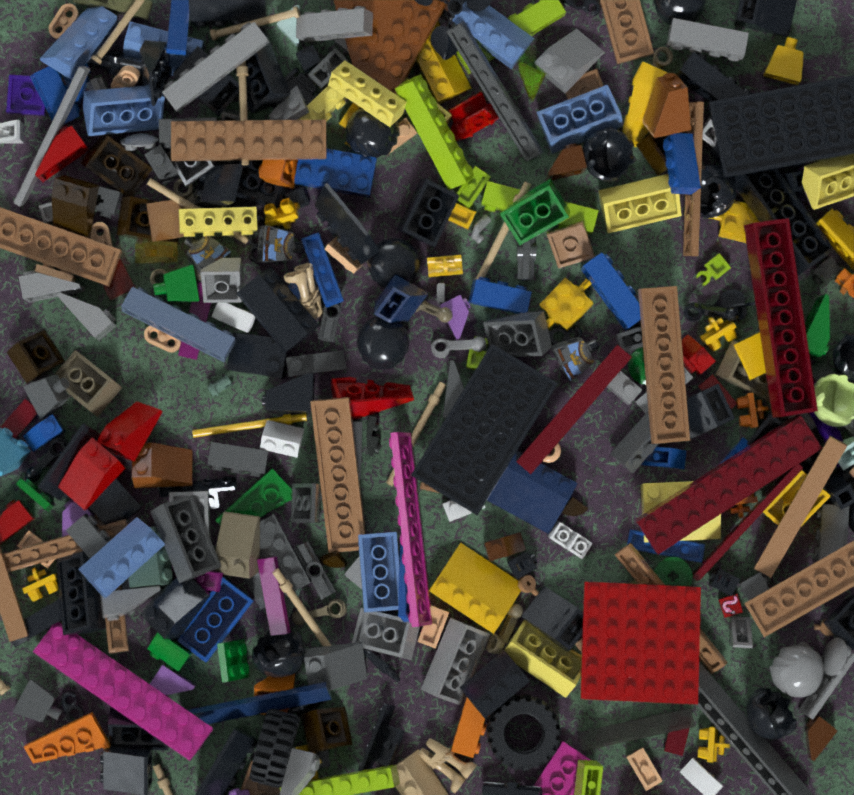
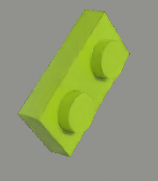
M476 166L473 168L474 177L463 184L456 193L460 195L457 201L469 209L487 184V181L491 178V176Z

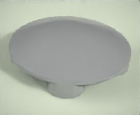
M137 133L123 138L121 144L128 151L144 146L145 149L156 148L159 138L151 134Z
M832 639L823 651L822 661L824 672L827 675H842L844 672V665L847 657L851 654V647L847 646L843 639Z

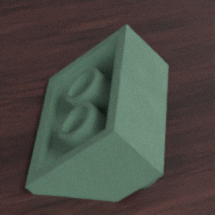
M150 527L161 539L157 527ZM165 546L129 577L130 588L157 586L163 588L173 581L171 561Z

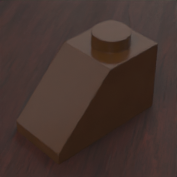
M521 532L484 543L489 561L526 551Z
M818 715L813 720L809 718L805 724L807 726L805 729L808 758L812 761L816 760L838 731Z

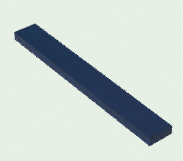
M323 682L199 707L188 711L206 724H212L267 713V710L270 709L282 710L332 700V694L327 683Z

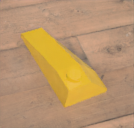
M645 62L641 63L633 78L632 97L629 96L628 101L630 103L629 111L625 115L622 129L627 138L633 141L634 147H637L636 144L648 133L642 120L656 79L667 73Z

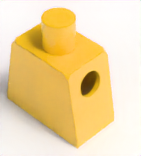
M788 37L786 38L785 46L777 45L764 72V77L794 85L800 84L804 53L795 50L798 42L797 39Z

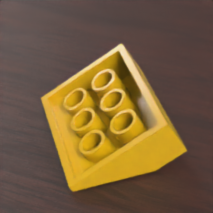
M462 543L459 544L429 590L493 634L521 592L517 579Z

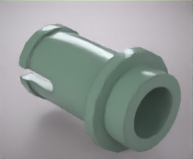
M225 375L213 384L209 383L210 386L207 389L212 397L215 395L219 396L218 393L232 386V383L228 376Z

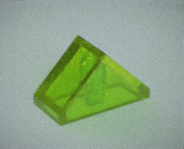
M521 62L518 63L517 67L528 98L532 102L544 81L546 73Z

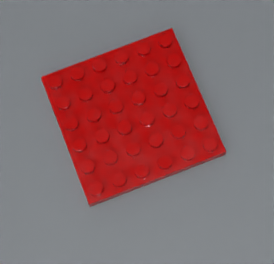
M584 582L580 699L698 705L701 587Z

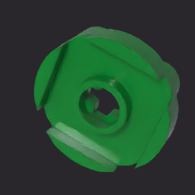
M665 558L654 569V572L665 585L690 586L692 583V570L681 558ZM671 571H675V574H678V578H675L674 582H671V579L668 578V574H671Z

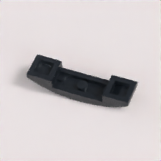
M60 599L24 619L29 636L11 641L15 648L62 620Z

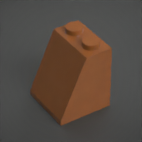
M666 73L661 77H657L642 121L654 138L691 130L688 87L676 73Z

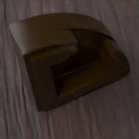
M572 497L561 513L568 516H578L586 512L588 508Z
M337 550L320 556V562L326 566L333 568L347 566V560Z

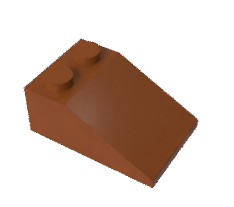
M145 443L135 462L132 461L134 488L192 486L193 451L163 444Z

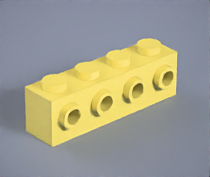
M343 61L331 73L328 86L387 126L391 127L403 115L407 103L405 100L347 61Z
M327 86L307 105L309 113L297 120H326L327 122L332 117L331 113L335 109L339 110L345 105L347 98L330 86Z
M256 207L178 210L179 234H184V237H195V233H203V236H215L214 233H222V236H233L234 232H241V235H253V232L257 231Z

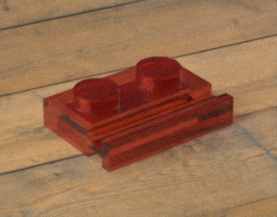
M121 258L118 261L110 286L103 285L111 301L128 293L132 287L136 288Z

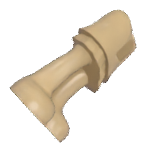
M305 263L295 267V271L285 274L284 279L287 283H295L297 285L301 298L299 301L316 320L317 317L323 314L321 293H319V288L315 287L313 265Z
M430 738L426 745L436 754L433 755L424 748H421L418 754L429 767L438 769L451 780L450 789L453 793H456L477 765L473 762L466 763L454 756L455 752L449 751L450 748ZM447 761L450 764H452L461 772V774L453 770L444 762Z

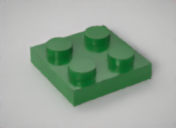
M20 479L16 483L17 486L47 512L54 507L50 504L53 500L43 492L39 494L36 491L38 487L29 479L26 481Z
M245 639L218 643L222 683L249 678Z

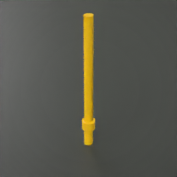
M290 413L284 414L283 417L192 430L193 438L262 428L265 427L267 420L292 425L295 422L307 421L306 413L291 415Z

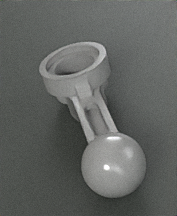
M482 337L458 341L438 338L433 341L431 350L433 355L438 358L446 357L451 350L473 349L476 352H481L486 348V341ZM438 343H444L446 349L439 352L435 349V346Z

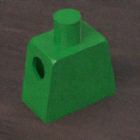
M193 265L163 274L164 282L153 284L154 295L166 294L167 302L199 301Z

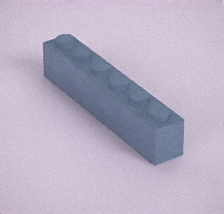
M132 287L121 306L122 312L224 363L235 344V337H233L231 332L227 330L221 331L213 323L208 321L205 323L199 320V317L193 313H184L177 305L172 304L170 306L165 303L164 299L158 296L152 297L148 295L146 290L140 287L137 289Z

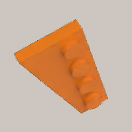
M91 712L25 744L24 749L34 764L66 755L72 756L76 753L110 748L111 744L94 713Z

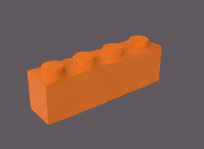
M468 697L465 700L451 751L474 758V754H478L481 743H478L480 735L484 736L487 725L484 724L485 718Z

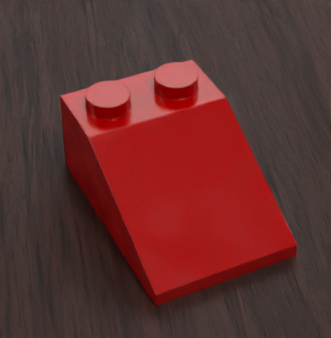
M72 125L69 127L65 126L58 131L59 134L55 136L35 175L42 182H45L90 150Z
M137 401L105 426L97 442L109 452L135 462L163 411Z
M91 438L78 452L58 487L86 511L120 475L125 467L94 438Z

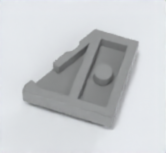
M295 86L290 91L291 94L269 115L270 120H297L309 113L298 86Z

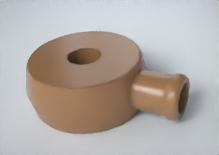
M524 575L518 580V587L522 592H531L534 596L539 594V591L535 589L536 581L532 576Z
M826 619L822 620L820 624H814V630H820L823 635H834L823 623Z

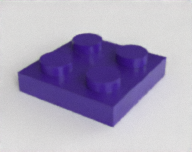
M9 75L7 114L46 116V108L30 76Z

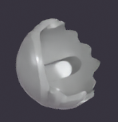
M793 644L790 647L781 648L779 656L774 657L773 665L769 667L773 684L782 693L798 698L813 694L820 686L824 675V664L820 654L807 645Z

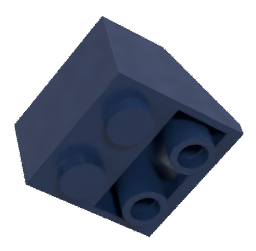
M395 275L375 301L374 315L389 323L408 322L427 297L428 292Z

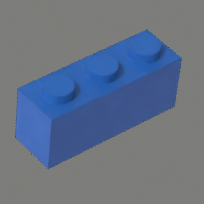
M48 66L32 74L30 78L53 121L68 87L61 80L62 74ZM75 102L64 124L80 117V110Z
M671 134L663 140L671 194L691 195L701 188L693 134Z
M479 277V279H475L472 282L468 303L520 314L528 312L532 292L526 291L527 287L516 285L513 288L509 287V283L497 281L496 284L491 283L488 278Z

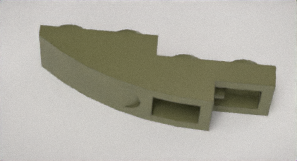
M74 0L73 2L90 7L102 6L115 14L125 15L135 0ZM145 0L133 17L148 20L153 2Z

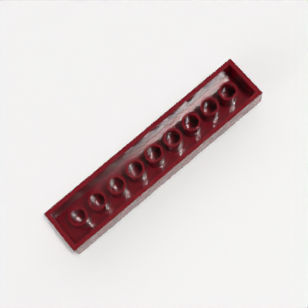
M789 218L744 225L772 417L816 412L818 409Z
M795 415L636 518L635 522L653 550L660 554L821 450L822 447L802 416Z

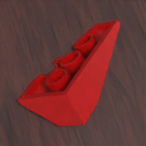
M353 377L331 378L332 399L350 397L352 420L414 400L410 385L386 382L384 386H379L374 383V380H368L367 384L356 383V378Z

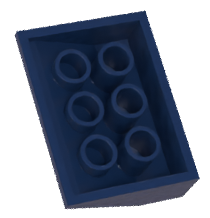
M517 451L487 501L549 534L578 483L541 463L532 474L528 473L516 462L523 454Z

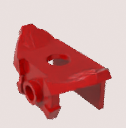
M482 92L473 95L448 110L454 122L450 130L453 132L456 141L473 137L474 133L489 124L492 126L499 119L492 105L486 103Z

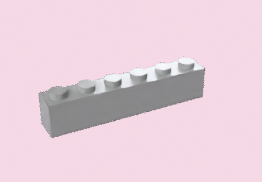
M250 22L246 23L240 28V33L230 35L225 40L226 43L220 47L218 45L210 51V56L206 59L204 57L200 58L194 63V68L190 71L189 69L184 70L179 75L180 78L174 82L172 80L164 86L165 90L162 93L177 112L269 43L255 22L252 24Z

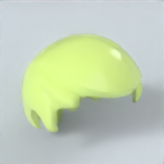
M830 374L820 378L814 384L818 409L814 413L826 425L841 427L851 423V420L854 419V383L848 382L847 375Z

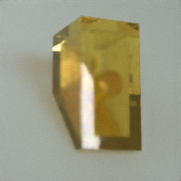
M154 241L135 244V263L177 262L178 251L176 242Z

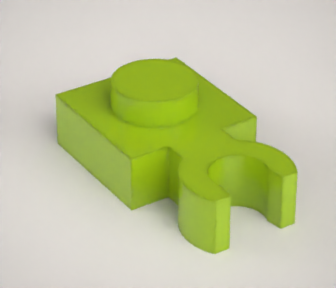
M719 253L704 265L707 270L700 271L696 278L701 275L705 276L706 281L702 284V286H705L710 282L711 277L716 281L731 267Z
M485 338L486 348H487V346H488V340H487V338ZM469 349L466 368L476 370L487 351L476 352L473 349Z

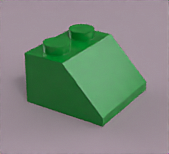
M158 632L147 648L151 651L149 654L157 660L162 659L166 662L165 666L172 671L177 670L178 672L193 654L178 641L164 639Z

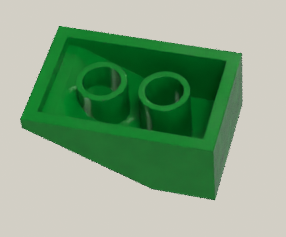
M549 179L500 212V215L519 245H522L569 218L570 209L551 179Z
M827 294L816 298L805 321L809 356L812 359L820 357L822 354L825 355L830 346L828 344L830 340L829 295Z

